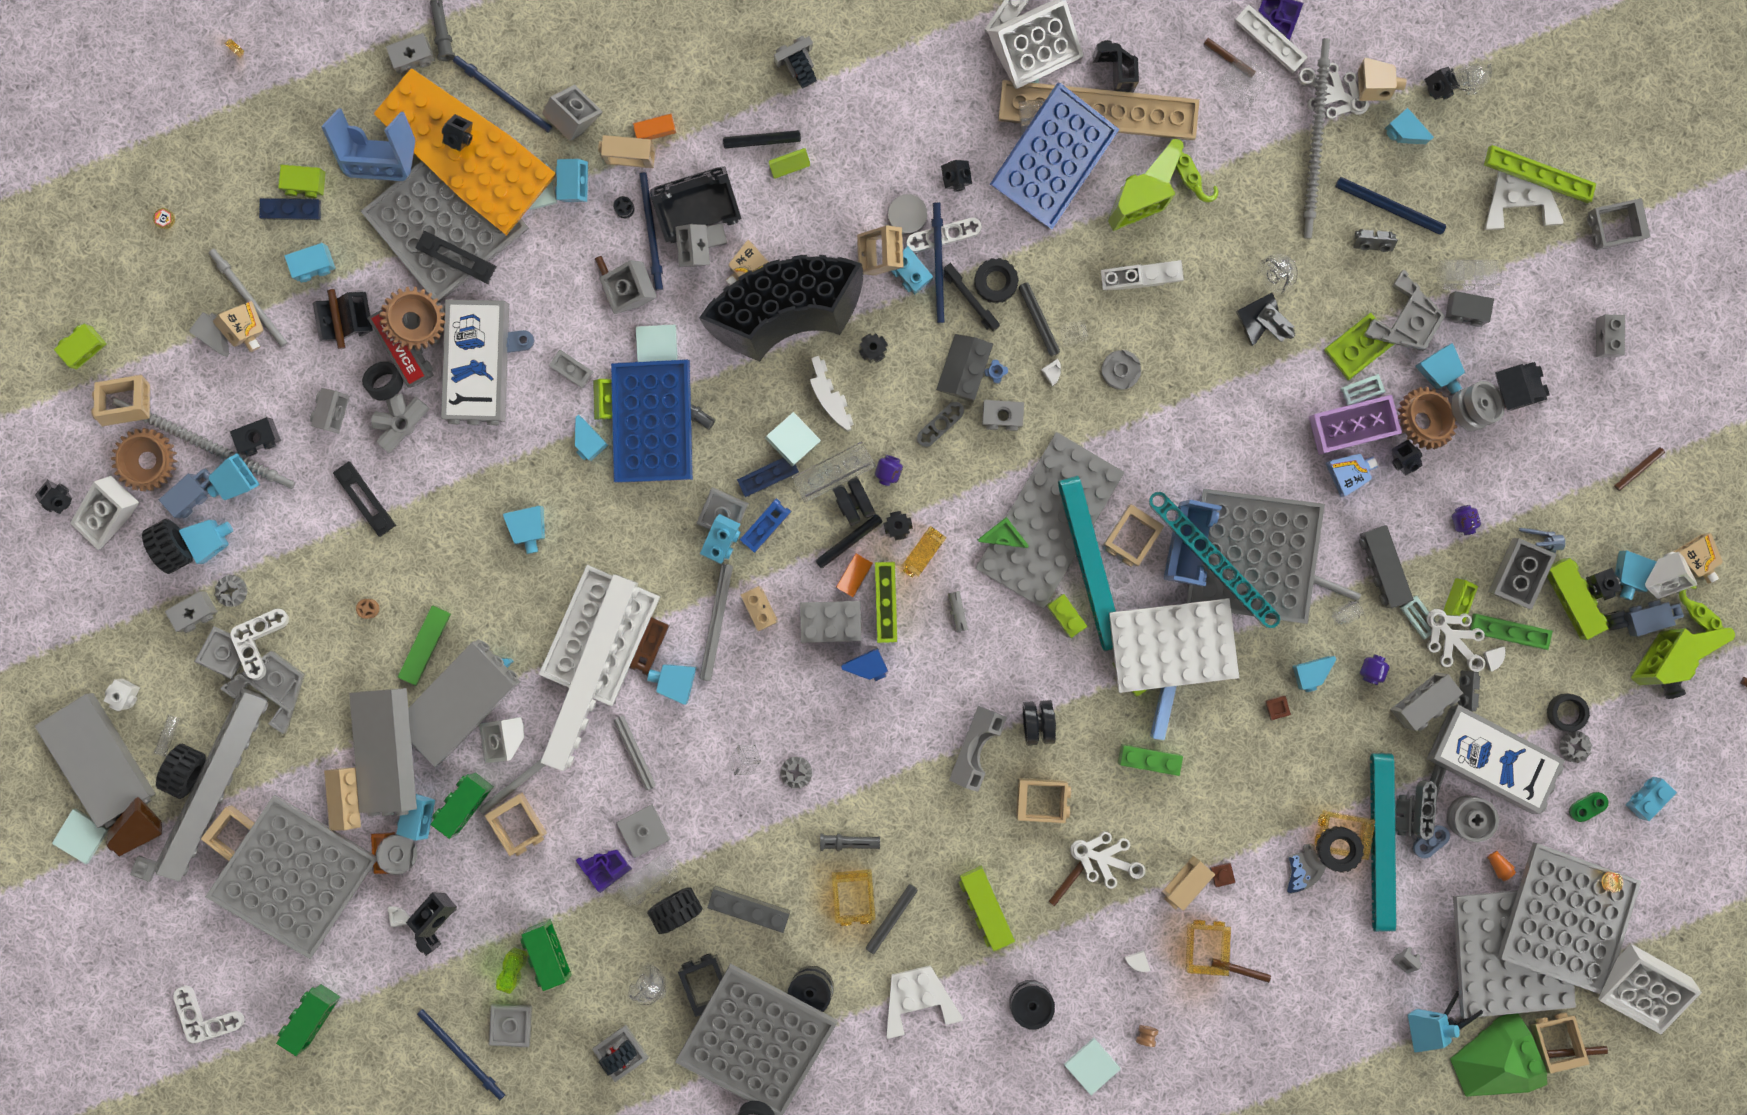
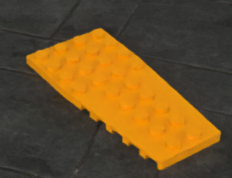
M412 68L374 112V115L386 127L400 112H404L415 137L414 154L463 201L506 236L556 176L552 169L514 138ZM454 114L473 122L471 131L473 139L470 145H466L461 151L452 149L450 146L442 143V128Z

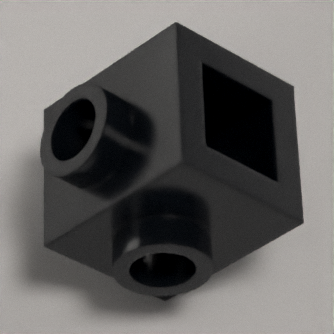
M1449 66L1439 69L1424 79L1428 86V93L1435 100L1440 98L1446 100L1455 95L1453 91L1460 88L1458 78L1451 72Z
M454 114L442 128V143L458 151H461L466 145L469 146L473 139L471 134L473 122Z
M953 160L941 165L945 189H953L954 192H959L972 184L969 161Z
M869 333L861 339L862 343L859 344L861 348L859 353L864 361L868 359L870 363L873 361L878 363L886 357V347L888 344L883 336L878 337L876 333L874 335ZM874 343L877 345V349L871 350L869 346Z
M1409 440L1391 449L1394 468L1397 471L1401 470L1405 476L1423 466L1421 461L1423 455L1417 446L1415 447Z
M48 479L35 494L38 502L42 504L41 506L49 512L55 511L58 514L66 510L72 500L69 489L61 483L57 485Z
M901 511L890 513V517H886L887 522L883 523L885 534H890V538L894 537L895 541L906 539V535L910 534L909 529H913L911 517L907 518L906 514H902ZM895 522H901L902 527L896 529L894 527Z
M1613 568L1586 577L1589 591L1595 599L1603 597L1605 601L1616 597L1615 592L1622 590L1620 580L1615 575Z

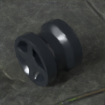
M621 196L614 201V211L620 218L627 219L634 214V204L628 197Z
M1624 610L1604 615L1609 622V631L1629 626L1628 621L1624 617Z
M1682 681L1661 684L1662 688L1666 691L1664 694L1666 699H1674L1686 694L1685 689L1681 686Z

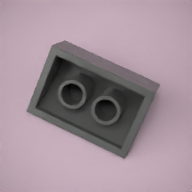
M955 334L936 390L974 403L993 343L976 337Z

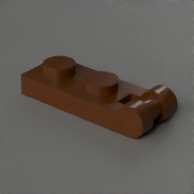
M653 617L650 618L630 664V669L640 670L642 674L648 676L669 629V624ZM641 657L648 659L646 664L639 662Z

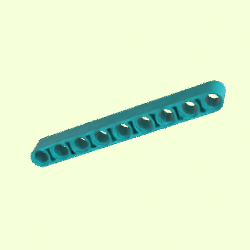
M1074 476L1058 481V488L1100 644L1105 652L1113 649L1109 613L1116 612L1083 486L1079 476Z
M1163 492L1153 493L1149 498L1151 509L1265 628H1275L1280 623L1278 612ZM1155 496L1163 498L1164 503L1162 506L1157 507L1153 504L1152 500ZM1168 511H1175L1178 516L1177 520L1169 521L1166 516ZM1183 525H1188L1191 528L1189 536L1182 535L1180 529ZM1196 540L1204 541V550L1199 551L1195 548ZM1214 554L1219 557L1218 565L1214 566L1209 563L1210 555ZM1225 569H1230L1233 572L1231 580L1223 578L1222 574ZM1239 584H1244L1247 587L1245 595L1238 594L1237 586ZM1255 598L1261 602V607L1258 610H1254L1251 607V601ZM1268 613L1275 616V622L1272 625H1268L1265 622V616Z
M1372 753L1370 755V761H1372L1370 763V781H1372L1370 783V801H1372L1370 805L1371 820H1373V823H1371V840H1373L1371 843V860H1373L1371 862V880H1373L1371 885L1372 900H1374L1372 902V920H1374L1372 928L1374 932H1394L1397 926L1395 763L1392 753Z

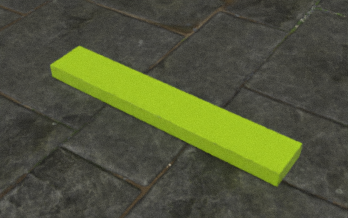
M1494 145L1489 146L1484 166L1585 203H1591L1597 183Z

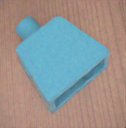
M1453 343L1415 365L1436 390L1446 385L1450 393L1454 394L1462 389L1456 378L1463 375L1465 371Z
M237 453L227 458L209 475L212 485L207 488V491L212 497L220 495L223 500H228L246 493L260 484Z
M543 506L504 513L503 517L515 544L524 543L526 554L538 552L536 540L545 539Z
M207 520L183 528L179 532L196 564H205L229 545L225 536L232 533L233 528L228 521L218 525L216 520Z
M1627 550L1619 551L1615 575L1623 586L1620 597L1632 600L1635 591L1647 592L1648 589L1645 583L1657 562Z
M664 664L661 672L650 669L647 681L658 684L657 693L686 705L688 704L697 667Z
M1415 1009L1408 1014L1414 1052L1442 1049L1451 1043V1038L1459 1037L1460 1030L1458 1025H1449L1446 1014Z

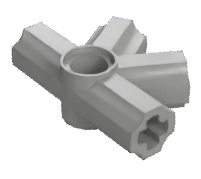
M402 394L395 395L393 398L386 400L389 413L375 411L372 415V428L385 431L376 442L388 453H391L405 436L413 433L415 425L430 409L417 397L407 406ZM406 421L405 428L400 429V424Z

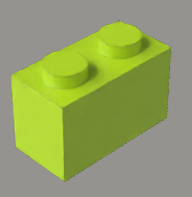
M280 164L278 188L288 196H297V193L305 194V197L317 198V195H324L326 172L317 167Z
M81 324L74 328L73 333L69 337L61 339L58 342V346L54 348V351L69 368L77 370L106 346L107 343L92 326Z
M1061 594L1046 605L1069 638L1074 637L1088 627L1065 594Z

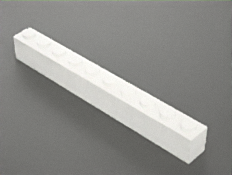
M613 574L541 763L561 771L567 770V767L571 768L575 758L572 756L573 751L579 748L582 740L579 737L582 730L585 731L589 722L587 715L589 711H593L596 700H594L596 692L600 693L604 683L601 681L602 676L607 674L610 668L609 658L611 655L614 656L618 644H616V640L624 632L625 617L629 618L632 611L631 601L636 599L640 588L637 587V582Z

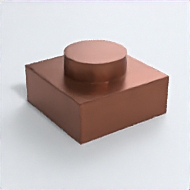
M1285 695L1265 701L1270 720L1291 715Z
M1230 862L1211 867V871L1215 874L1213 877L1215 887L1236 883Z

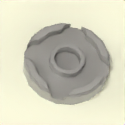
M904 194L895 198L890 204L888 220L891 226L902 227V234H914L925 225L927 208L919 197L912 194Z
M1118 350L1105 358L1101 373L1104 381L1110 387L1124 390L1132 387L1141 376V364L1133 353L1127 350Z
M397 834L384 838L376 850V861L379 867L386 873L393 875L407 872L415 864L417 858V848L413 841Z

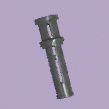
M431 0L430 5L436 31L434 42L439 52L437 58L439 61H451L454 59L455 53L452 51L451 46L452 37L448 34L443 1L438 0L437 3V0Z
M820 833V851L824 849L840 851L842 848L880 849V836L852 837L842 836L840 833H837V835H824V833Z

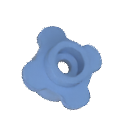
M993 360L991 366L985 369L984 373L985 376L991 377L994 383H1000L1003 375L1008 373V368L1003 367L998 360Z

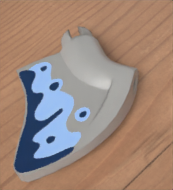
M1312 843L1303 845L1304 852L1288 856L1290 877L1287 892L1289 894L1301 892L1314 885L1322 877L1326 866L1318 859Z

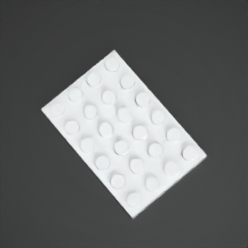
M586 566L539 675L570 688L613 577L612 575L592 566ZM640 588L637 598L632 599L630 604L632 607L629 618L625 617L624 632L616 640V644H618L614 656L611 655L609 658L610 668L607 674H603L601 679L604 682L600 693L596 692L594 699L610 706L614 705L649 620L653 616L660 600V596Z
M1230 598L1109 613L1119 693L1239 678Z

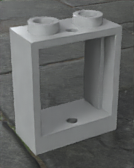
M1642 198L1594 208L1588 212L1587 223L1592 229L1591 240L1592 244L1596 247V251L1643 241L1651 237ZM1627 209L1633 236L1606 242L1600 214Z

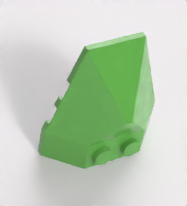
M1519 1013L1497 1017L1489 1027L1482 1030L1474 1040L1467 1043L1450 1058L1466 1097L1528 1093L1547 1085V1070L1533 1036Z

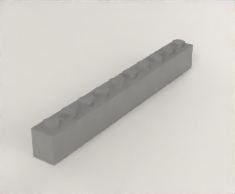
M241 687L154 866L156 875L180 882L182 876L187 874L189 870L188 863L191 858L196 856L198 851L197 845L207 831L206 826L208 822L214 819L215 808L224 798L223 791L226 785H230L233 779L232 773L235 767L238 768L241 763V754L243 750L248 748L252 732H255L258 728V719L261 713L264 714L268 707V700L264 695Z

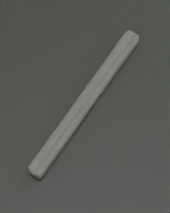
M722 564L700 673V679L704 681H711L733 569V566L728 564Z

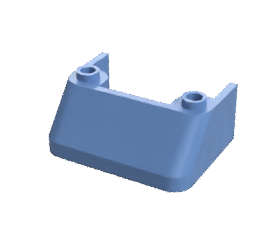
M337 109L321 126L338 165L346 176L351 178L404 181L410 175L415 137L404 112H400L384 130L389 141L368 140L361 128L348 125L342 109Z
M1186 500L1180 502L1178 508L1208 539L1210 527L1213 524H1217L1219 512L1217 511L1221 510L1222 506ZM1188 525L1181 527L1182 535L1189 536L1191 534V528ZM1172 532L1164 580L1206 586L1207 571H1204L1203 562ZM1195 541L1194 546L1197 550L1202 551L1205 549L1204 541Z

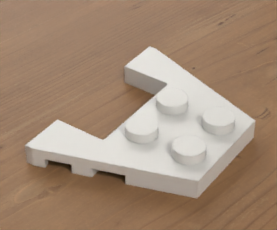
M1498 171L1484 230L1503 229V208L1542 206L1543 226L1563 224L1562 216L1550 189Z
M931 965L892 974L887 1039L905 1035L900 1014L936 1005H941L945 1025L963 1021L962 1015L954 1005Z

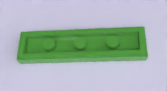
M434 605L431 606L398 678L415 686L418 685L451 613Z
M1473 614L1470 626L1471 631L1475 628H1480L1485 633V637L1549 650L1553 632L1552 630L1479 614Z

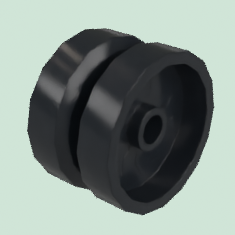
M857 475L847 481L850 493L846 491L841 483L832 487L837 498L836 502L851 527L860 523V517L857 513L858 509L867 519L876 515Z
M1052 700L1040 701L1039 713H1037L1036 704L1033 701L1023 702L1022 712L1026 745H1037L1039 742V732L1044 744H1055L1056 719Z
M806 966L795 973L787 994L824 1012L828 1008L833 996L834 983L831 975L825 969L818 966Z
M1025 980L1018 983L1012 989L1009 997V1007L1015 1021L1021 1027L1036 1030L1045 1027L1052 1020L1055 1013V1002L1049 989L1043 983L1036 980ZM1034 1003V1007H1030L1029 1004Z

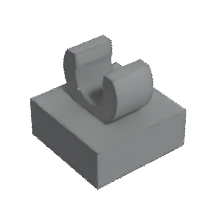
M140 855L137 856L130 875L150 882L155 873L154 866L156 861Z
M1408 947L1403 952L1396 954L1392 960L1407 974L1419 970L1422 965L1419 961L1420 955L1416 954L1413 956L1410 953L1412 947Z

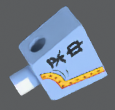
M1361 453L1326 462L1340 497L1349 495L1370 481L1372 477L1369 471L1378 467L1374 457L1364 460Z

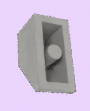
M202 312L189 332L219 354L228 357L230 354L228 340L213 323L217 315L214 313L209 315Z

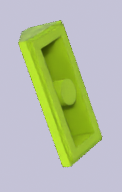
M806 148L777 157L768 162L774 179L811 165Z
M612 379L593 380L594 420L612 419Z
M1455 578L1443 610L1446 615L1460 616L1461 614H1468L1478 586L1467 580ZM1467 617L1462 619V623H1465Z

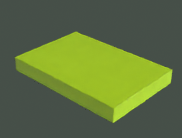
M1372 313L1366 315L1324 349L1325 353L1347 380H1350L1394 345L1393 343L1363 336L1371 321L1376 319Z

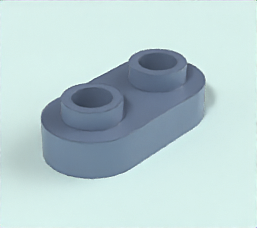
M526 330L508 332L507 352L531 349L535 341L534 336ZM522 337L527 338L526 343H521Z
M1435 825L1434 834L1430 839L1418 838L1414 841L1413 852L1415 855L1424 859L1431 857L1448 843L1450 839L1449 830L1444 826ZM1440 831L1441 836L1436 838L1435 833ZM1422 844L1426 846L1424 851L1420 850V845Z

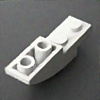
M1181 260L1101 270L1103 290L1160 286L1166 283L1184 281Z
M819 356L811 358L817 377L810 379V382L819 402L840 427L847 432L851 431L850 426L854 424L851 415H846L844 409L847 406L845 396H840L839 391L830 392L834 388L831 379H826L824 372L828 370L825 361H820Z

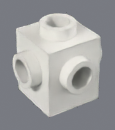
M114 679L113 683L105 691L106 697L104 702L110 704L109 707L116 711L130 709L137 701L136 695L140 687L124 679Z

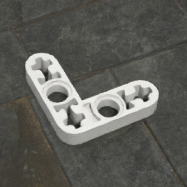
M274 609L234 627L231 631V639L245 673L253 680H260L266 674L265 665L254 640L277 631L288 624L289 616L282 609ZM278 614L284 616L281 618L282 622L280 623L273 621L277 619L276 615ZM269 618L270 621H273L271 622V624L273 625L272 627H270V624L266 619ZM258 622L265 623V628L261 632L255 631V625ZM247 627H250V630H251V632L253 633L252 636H251V634L248 632L249 629H248ZM239 631L246 633L243 635V639L237 637ZM246 648H252L254 651L250 658L243 656V651ZM250 662H254L255 666L260 668L257 675L251 673L254 669Z
M184 985L174 992V1001L187 1040L191 1043H199L235 1031L244 1024V1016L239 1011H232L203 1021L193 988ZM182 990L184 993H188L186 998L180 997ZM191 1002V1005L183 1008L184 1004ZM187 1009H192L195 1012L194 1019L186 1017ZM232 1016L234 1019H238L236 1026L234 1023L225 1026V1022L231 1020ZM197 1021V1024L189 1027V1024H192L193 1022ZM212 1022L219 1023V1032L211 1030L210 1025ZM193 1031H200L198 1038L196 1035H192Z

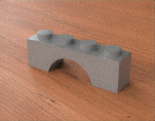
M980 706L977 707L949 779L950 781L964 788L979 791L985 776V772L980 764L982 747L990 738L1001 735L1007 719L1006 716Z

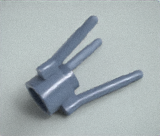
M1519 528L1520 532L1547 536L1544 542L1535 543L1536 546H1544L1545 549L1553 553L1565 548L1566 543L1563 535H1556L1555 532Z

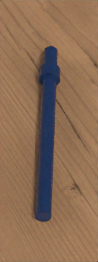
M458 55L454 57L453 62L462 68L466 75L470 78L474 77L544 131L550 132L552 129L550 124L480 73L476 66L472 63L468 64Z
M641 172L639 177L652 262L650 269L651 275L654 276L655 290L659 291L663 290L661 276L663 269L659 262L647 172Z
M934 202L931 227L934 229L937 323H945L941 230L943 218H941V202Z
M424 1009L417 1013L421 1020L483 1083L482 1086L487 1091L490 1090L500 1101L505 1094L495 1084L496 1081L491 1076L488 1077Z

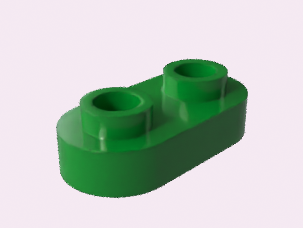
M1592 792L1574 802L1569 808V815L1575 821L1585 822L1607 809L1609 804L1608 798L1603 793ZM1598 799L1601 800V804L1599 806H1597L1596 801ZM1583 809L1584 813L1580 816L1579 811Z

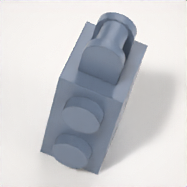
M204 468L196 475L188 473L166 492L159 501L174 518L188 517L193 512V507L197 504L201 505L208 499L207 495L209 493L207 488L212 484L209 480L210 472ZM202 477L206 480L204 483L200 481Z
M1659 599L1648 602L1649 606L1643 608L1641 605L1630 607V612H1626L1624 616L1625 620L1629 623L1627 628L1630 636L1638 637L1675 626V620L1684 617L1680 603L1670 605L1669 602H1661Z

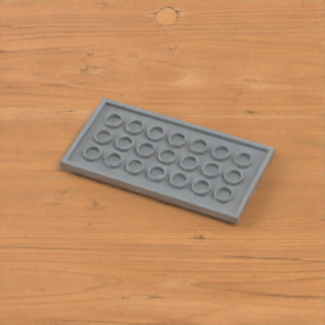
M1056 432L1006 516L1029 547L1021 548L990 544L975 569L1044 609L1076 556L1058 488V481L1079 476L1092 524L1094 525L1125 472Z

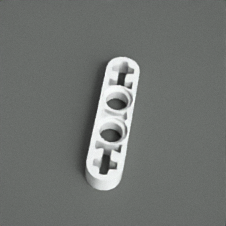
M968 218L943 225L941 227L942 246L977 236L982 228L981 222L976 218ZM973 222L974 225L978 226L975 232L969 229L965 231L966 235H962L963 232L960 225L963 224L964 228H968L970 223ZM950 228L958 229V237L951 238L948 235ZM934 229L910 235L907 239V246L914 253L934 248V243L929 240V235L934 233ZM922 235H926L927 246H924V242L919 243L918 248L910 245L913 238L920 241L923 240Z

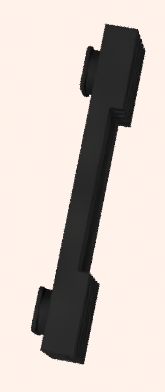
M423 231L415 247L417 250L486 284H489V280H491V276H493V272L497 268L494 264L427 231ZM443 246L475 262L472 269L438 253L439 247Z
M951 262L944 267L945 274L943 275L949 284L953 282L983 319L981 323L986 330L990 328L994 332L999 328L1000 323L988 309L985 311L962 282L963 277Z
M350 461L333 472L379 537L397 526ZM357 482L378 511L375 516L370 514L352 489L351 485Z

